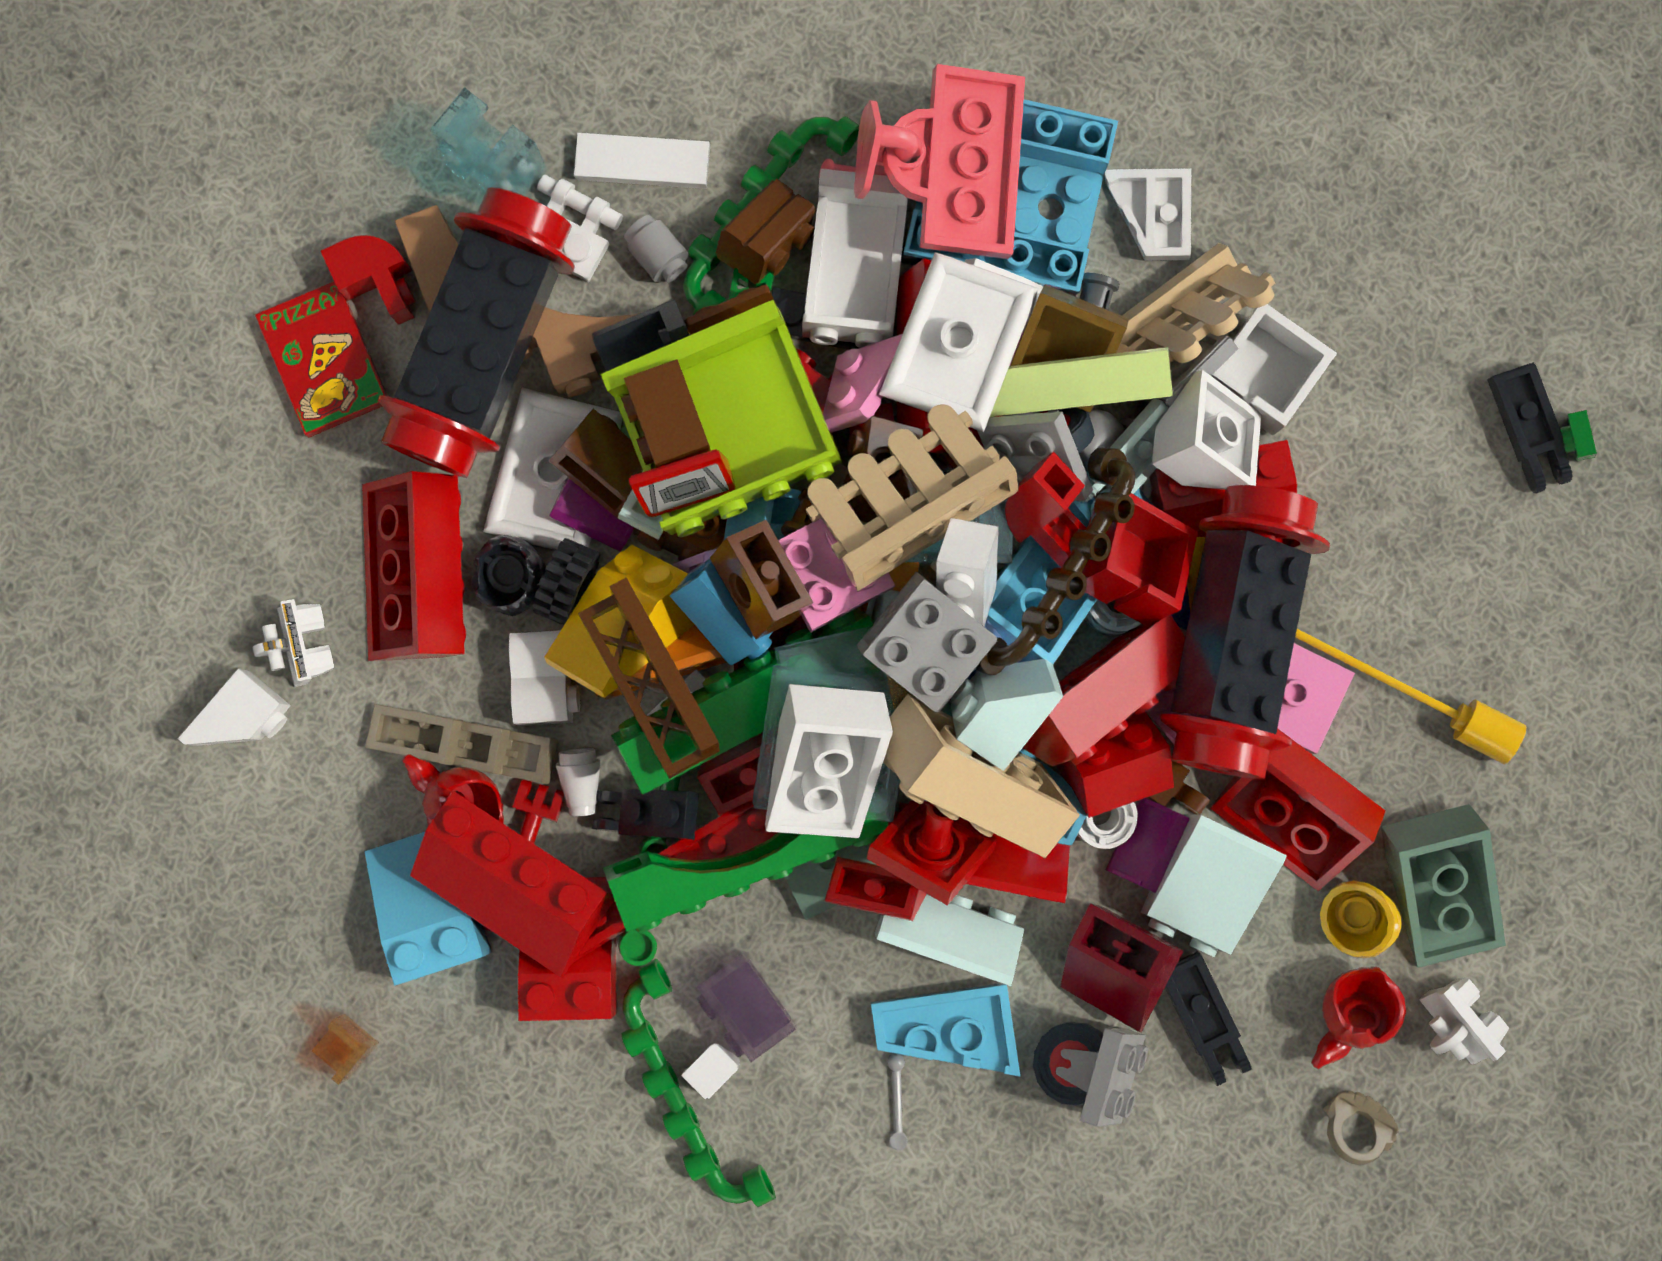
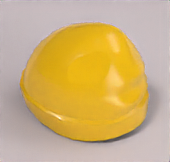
M1355 880L1339 883L1328 892L1323 900L1320 911L1322 929L1327 939L1345 954L1358 958L1375 957L1387 950L1399 936L1401 916L1395 903L1383 891L1369 883Z

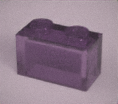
M744 951L697 986L702 993L696 998L698 1003L711 1020L717 1016L720 1018L728 1030L723 1037L738 1058L745 1054L752 1063L796 1030L797 1024Z

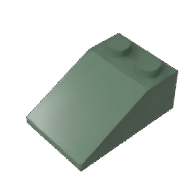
M1470 804L1381 826L1388 868L1417 968L1506 946L1490 829Z

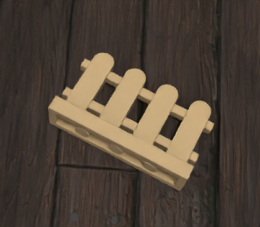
M1218 243L1122 315L1128 318L1129 321L1116 353L1168 347L1170 363L1173 360L1179 363L1189 362L1201 353L1202 347L1199 341L1209 333L1216 336L1224 335L1238 325V319L1235 314L1245 306L1259 308L1268 304L1275 295L1271 288L1275 282L1271 274L1265 272L1257 277L1251 274L1246 264L1240 263L1237 265L1229 247ZM1225 297L1230 298L1223 304L1219 303ZM1189 324H1193V325H1194L1193 327H1191V328H1190L1189 330H1187V331H1185V330L1182 329L1185 325H1186V326H1188Z
M936 405L928 413L930 433L917 439L910 430L898 429L891 433L888 438L891 457L877 464L871 455L865 453L857 454L848 463V471L852 480L837 489L831 480L819 478L809 485L808 497L812 505L805 509L806 513L813 523L822 519L837 540L836 543L831 545L832 551L838 559L842 558L847 576L857 591L943 539L951 518L971 521L1018 492L1016 469L1006 456L1000 459L998 452L993 446L986 450L983 449L968 429V427L973 425V421L966 410L958 415L949 405ZM940 444L958 466L946 475L942 473L928 454L929 451ZM900 469L903 470L918 491L905 500L888 479L890 475ZM860 494L863 495L878 516L865 525L861 523L847 503Z

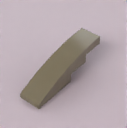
M374 704L365 748L402 756L411 754L422 760L549 784L558 740Z

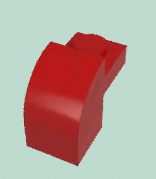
M360 235L347 238L320 251L338 291L348 301L377 288L389 315L398 325L415 318L409 306L416 302L415 297L405 278L397 280V278L412 272V269L398 250L390 243L378 237Z
M1054 451L1034 465L1018 484V492L1008 497L1005 506V516L1010 531L1019 543L1031 535L1062 568L1071 553L1070 541L1073 534L1078 530H1086L1082 522L1068 509L1085 485Z

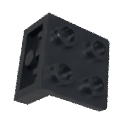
M675 299L594 332L592 340L606 371H609L690 335Z

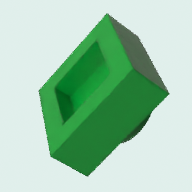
M1587 410L1568 414V426L1560 427L1565 452L1575 451L1577 461L1595 458L1597 452Z

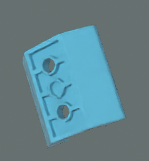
M1024 99L1013 255L1009 259L920 248L923 203L918 201L913 211L904 255L932 260L934 253L937 252L963 262L966 259L976 258L1029 279L1039 285H1047L1057 290L1079 294L1089 253L1087 247L1103 176L1109 164L1118 121ZM1046 198L1056 199L1062 205L1063 214L1054 220L1046 219L1040 214L1038 204Z

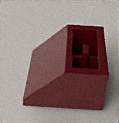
M1090 903L1069 944L1060 987L1142 1033L1183 950L1109 909Z

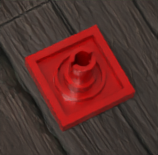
M911 800L869 846L867 859L948 906L994 851L998 837L994 835L991 837L985 836L975 829L969 821L961 817L958 820L948 818L934 804L926 800L922 804Z

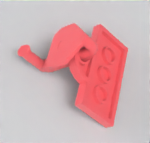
M937 64L932 72L930 109H916L902 116L894 126L884 125L881 121L878 102L869 100L862 112L859 125L856 167L836 164L832 159H826L822 163L820 170L830 169L855 172L854 194L855 198L864 199L868 194L873 175L875 174L887 176L892 186L906 198L923 203L920 248L1009 259L1013 255L1025 77Z

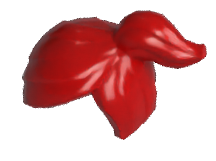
M411 754L403 757L402 762L408 771L412 785L418 791L425 794L422 805L427 816L428 826L453 791L504 824L503 804L496 784L483 772L467 767H455L440 773L435 766L426 760H421Z
M1359 967L1358 969L1349 970L1339 975L1329 985L1324 995L1322 1010L1329 1031L1318 1043L1317 1051L1311 1064L1319 1070L1329 1063H1334L1344 1058L1352 1047L1363 1050L1375 1044H1384L1395 1037L1404 1022L1406 1014L1405 998L1399 987L1379 967Z

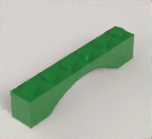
M875 786L859 838L778 832L769 840L757 846L722 858L687 860L668 858L645 851L603 868L626 932L634 929L638 932H643L657 927L662 923L663 918L675 913L691 914L706 906V901L722 895L724 897L738 896L746 892L750 888V884L765 878L768 880L784 878L793 872V867L809 861L811 863L825 862L833 858L837 850L847 846L860 847L871 844L889 824Z

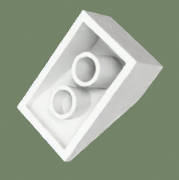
M789 684L779 721L765 822L766 831L852 838L860 837L893 732L883 692Z

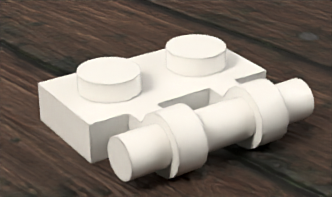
M543 175L538 183L537 190L551 197L547 205L548 208L562 215L567 205L586 215L581 226L569 221L572 228L562 251L575 265L572 274L589 282L610 245L608 240L596 235L598 228L602 223L616 231L622 222L623 215L609 208V202L599 197H595L593 200L576 191L574 184L564 179L557 181L547 175Z

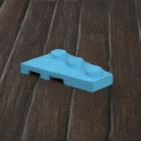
M1001 983L871 1002L876 1044L879 1051L928 1060L934 1059L976 1069L983 1068L1020 1076L1006 984Z

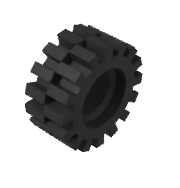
M564 538L559 543L558 549H555L552 554V560L548 562L545 568V575L541 577L540 588L535 594L536 599L533 603V612L564 625L596 575L595 571L599 566L600 552Z

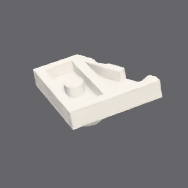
M1191 168L1106 170L1105 183L1144 260H1190Z

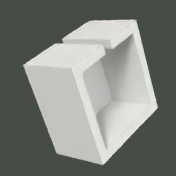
M1266 304L1256 308L1233 338L1234 343L1239 349L1212 377L1261 413L1260 427L1274 436L1287 425L1337 353Z

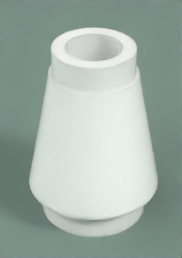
M581 748L559 752L560 762L555 765L569 809V816L595 814L601 763L600 759H596L595 749Z

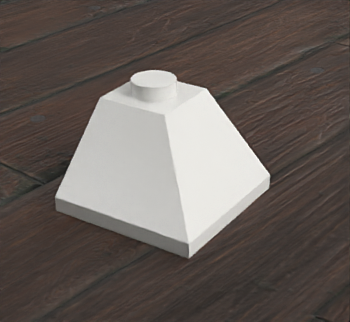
M1204 370L1197 371L1156 425L1152 464L1183 486L1224 490L1233 485L1256 486L1261 413Z

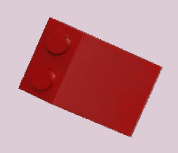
M585 877L600 888L608 885L606 877ZM616 937L571 964L563 978L519 950L518 1021L612 1019L617 1014Z

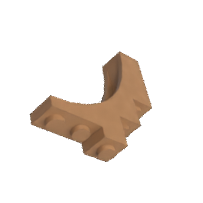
M437 205L395 220L429 313L458 247V242ZM545 307L523 360L533 355L531 349L539 347L553 386L558 394L567 392L569 397L584 394L593 388L592 382L600 379L595 362L600 361L601 358L592 340V334L637 314L592 317L562 313Z

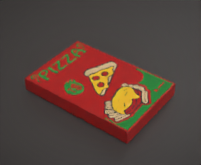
M334 281L255 314L305 436L310 438L382 407L377 401L380 395H388L347 299L338 291Z

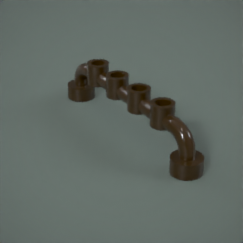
M1099 447L1092 452L1088 461L1089 477L1097 484L1113 487L1109 492H1103L1096 498L1094 503L1095 515L1086 530H1078L1073 534L1070 541L1071 553L1062 568H1054L1049 572L1046 579L1047 591L1037 607L1031 606L1024 612L1021 621L1023 629L1019 636L1010 645H1007L1002 638L997 637V642L975 667V671L996 675L1005 666L1018 663L1026 657L1035 647L1040 637L1054 639L1061 632L1063 621L1060 613L1057 612L1058 608L1065 598L1078 600L1084 595L1087 588V580L1082 570L1089 560L1100 562L1109 555L1111 542L1105 533L1112 522L1127 523L1134 514V501L1129 495L1135 485V471L1131 464L1127 462L1125 454L1120 449Z

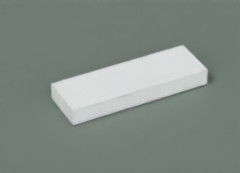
M577 133L574 177L576 180L707 189L710 144L708 141Z

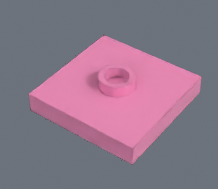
M1294 643L1278 729L1308 752L1317 754L1355 673Z

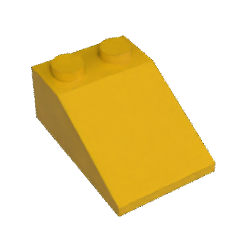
M634 545L629 546L598 570L544 656L546 663L605 698L618 686L578 613L612 596L609 586L627 578L667 648L695 625L670 597V594L684 580L688 573ZM618 608L593 620L600 634L620 639L625 620ZM630 631L627 641L638 644ZM606 644L614 657L617 647ZM624 649L619 668L622 674L632 676L646 665L648 661L644 654Z

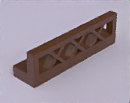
M624 578L609 586L612 596L578 614L670 779L720 752L719 742L628 579ZM618 608L625 620L620 639L600 634L593 620ZM630 631L638 644L627 641ZM606 644L617 647L614 657ZM624 649L644 654L648 663L643 679L622 674L619 663ZM652 670L660 684L649 682ZM629 684L640 687L637 698ZM646 689L667 695L670 706L665 720L645 715L641 705ZM674 712L677 713L683 725L672 723ZM651 725L663 728L659 739ZM669 730L689 735L697 750L672 763L664 749Z

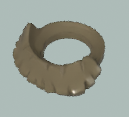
M1353 1091L1339 1092L1323 1108V1111L1329 1117L1327 1136L1331 1147L1339 1157L1351 1164L1364 1165L1373 1162L1380 1157L1383 1151L1390 1150L1393 1143L1396 1142V1134L1399 1133L1397 1123H1395L1393 1116L1388 1113L1386 1107L1381 1106L1378 1101H1374L1370 1096H1364L1360 1092L1354 1093ZM1355 1113L1367 1118L1372 1125L1374 1143L1367 1153H1358L1351 1150L1342 1137L1344 1121Z

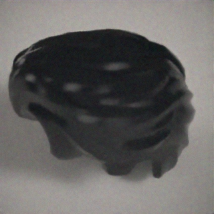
M503 535L489 539L474 556L473 561L477 569L471 579L472 588L478 600L485 607L504 615L516 616L530 609L536 599V591L540 588L541 577L546 572V565L535 548L518 537Z

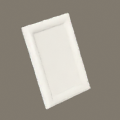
M935 252L879 395L928 413L934 406L940 404L951 406L958 415L966 410L973 421V425L970 428L984 432L1039 288Z
M522 387L483 532L496 536H515L529 544L557 550L559 543L564 538L589 547L591 537L549 517L567 479V476L552 465L549 460L593 408L601 415L608 416L614 420L619 429H621L623 421L621 413Z

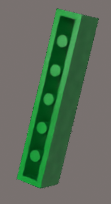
M856 608L813 632L805 628L792 633L785 639V645L771 652L766 650L762 655L753 660L747 657L744 660L745 666L729 674L727 671H721L705 679L702 683L703 687L694 691L692 695L719 742L720 752L670 779L636 718L633 716L622 722L618 726L619 731L612 734L611 737L642 795L779 724L789 684L845 689L881 670L864 657L857 647L860 640L873 626L870 616ZM667 698L661 703L662 709L648 716L665 720L670 706L669 699ZM674 712L672 723L683 725L677 713ZM651 725L659 739L663 728ZM669 730L664 749L672 763L697 750L689 735Z

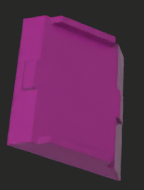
M567 477L549 517L621 552L633 532V526L617 519Z
M1144 798L1138 800L1135 804L1138 817L1133 834L1126 842L1115 848L1105 870L1156 893L1190 818Z

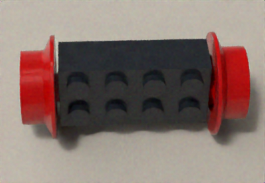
M495 187L487 188L477 212L456 213L454 222L464 233L395 394L396 398L380 395L377 400L391 416L381 443L424 464L463 478H468L478 453L499 451L500 446L490 438L558 274H572L575 269L573 262L562 251L572 228L570 222L554 210L535 200Z
M1233 485L1225 489L1221 513L1200 520L1199 528L1206 533L1170 711L1177 714L1160 715V721L1176 732L1171 761L1211 772L1264 780L1270 752L1291 746L1292 741L1276 733L1311 554L1325 553L1330 549V542L1314 531L1318 503L1313 499L1276 488L1255 485Z

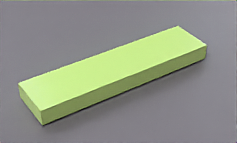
M1168 347L1009 366L990 417L1173 396Z

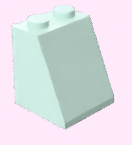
M1185 814L1186 817L1190 818L1157 892H1149L1140 913L1151 917L1148 924L1149 927L1172 938L1176 930L1193 937L1189 946L1212 957H1215L1218 950L1231 955L1281 869L1287 855L1207 817Z

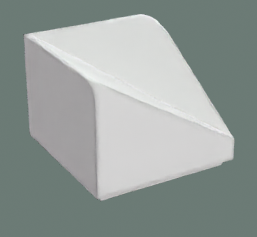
M714 1043L689 1068L684 1069L681 1076L704 1099H709L738 1070L740 1060L727 1049Z

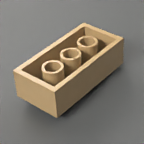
M909 694L905 696L890 716L893 732L883 762L897 774L901 780L899 784L901 791L913 801L922 804L926 800L934 804L945 816L952 820H958L961 817L968 820L975 829L985 836L991 837L993 834H996L1046 858L1080 816L1044 766L1029 756L1019 752L1004 771L956 739L952 716L942 711L934 712L919 699Z

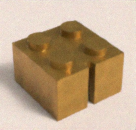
M1044 285L1010 366L1114 354L1119 348L1129 319ZM1093 405L1078 408L1091 412Z

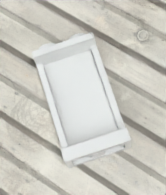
M830 169L820 170L819 197L805 313L803 314L802 337L810 338L814 343L834 345L837 341L855 343L857 347L862 348L893 337L908 198L892 186L887 176L874 174L870 191L864 199L855 198L854 194L855 172Z

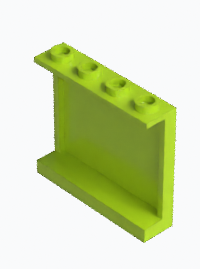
M774 300L601 374L607 391L616 400L644 472L656 468L655 463L645 465L636 439L645 435L639 420L630 423L620 396L629 394L624 378L678 359L710 449L719 450L728 459L736 486L735 490L717 498L662 514L663 521L659 522L660 527L670 535L677 533L678 537H685L694 534L704 528L703 522L718 515H720L721 519L739 515L747 510L746 503L763 497L765 501L779 498L791 491L789 485L807 478L808 482H813L819 478H826L834 473L833 466L842 463L784 318Z

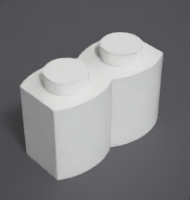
M561 630L509 634L511 707L513 724L573 723V712H580V691L578 685H571V678L548 665L544 658Z

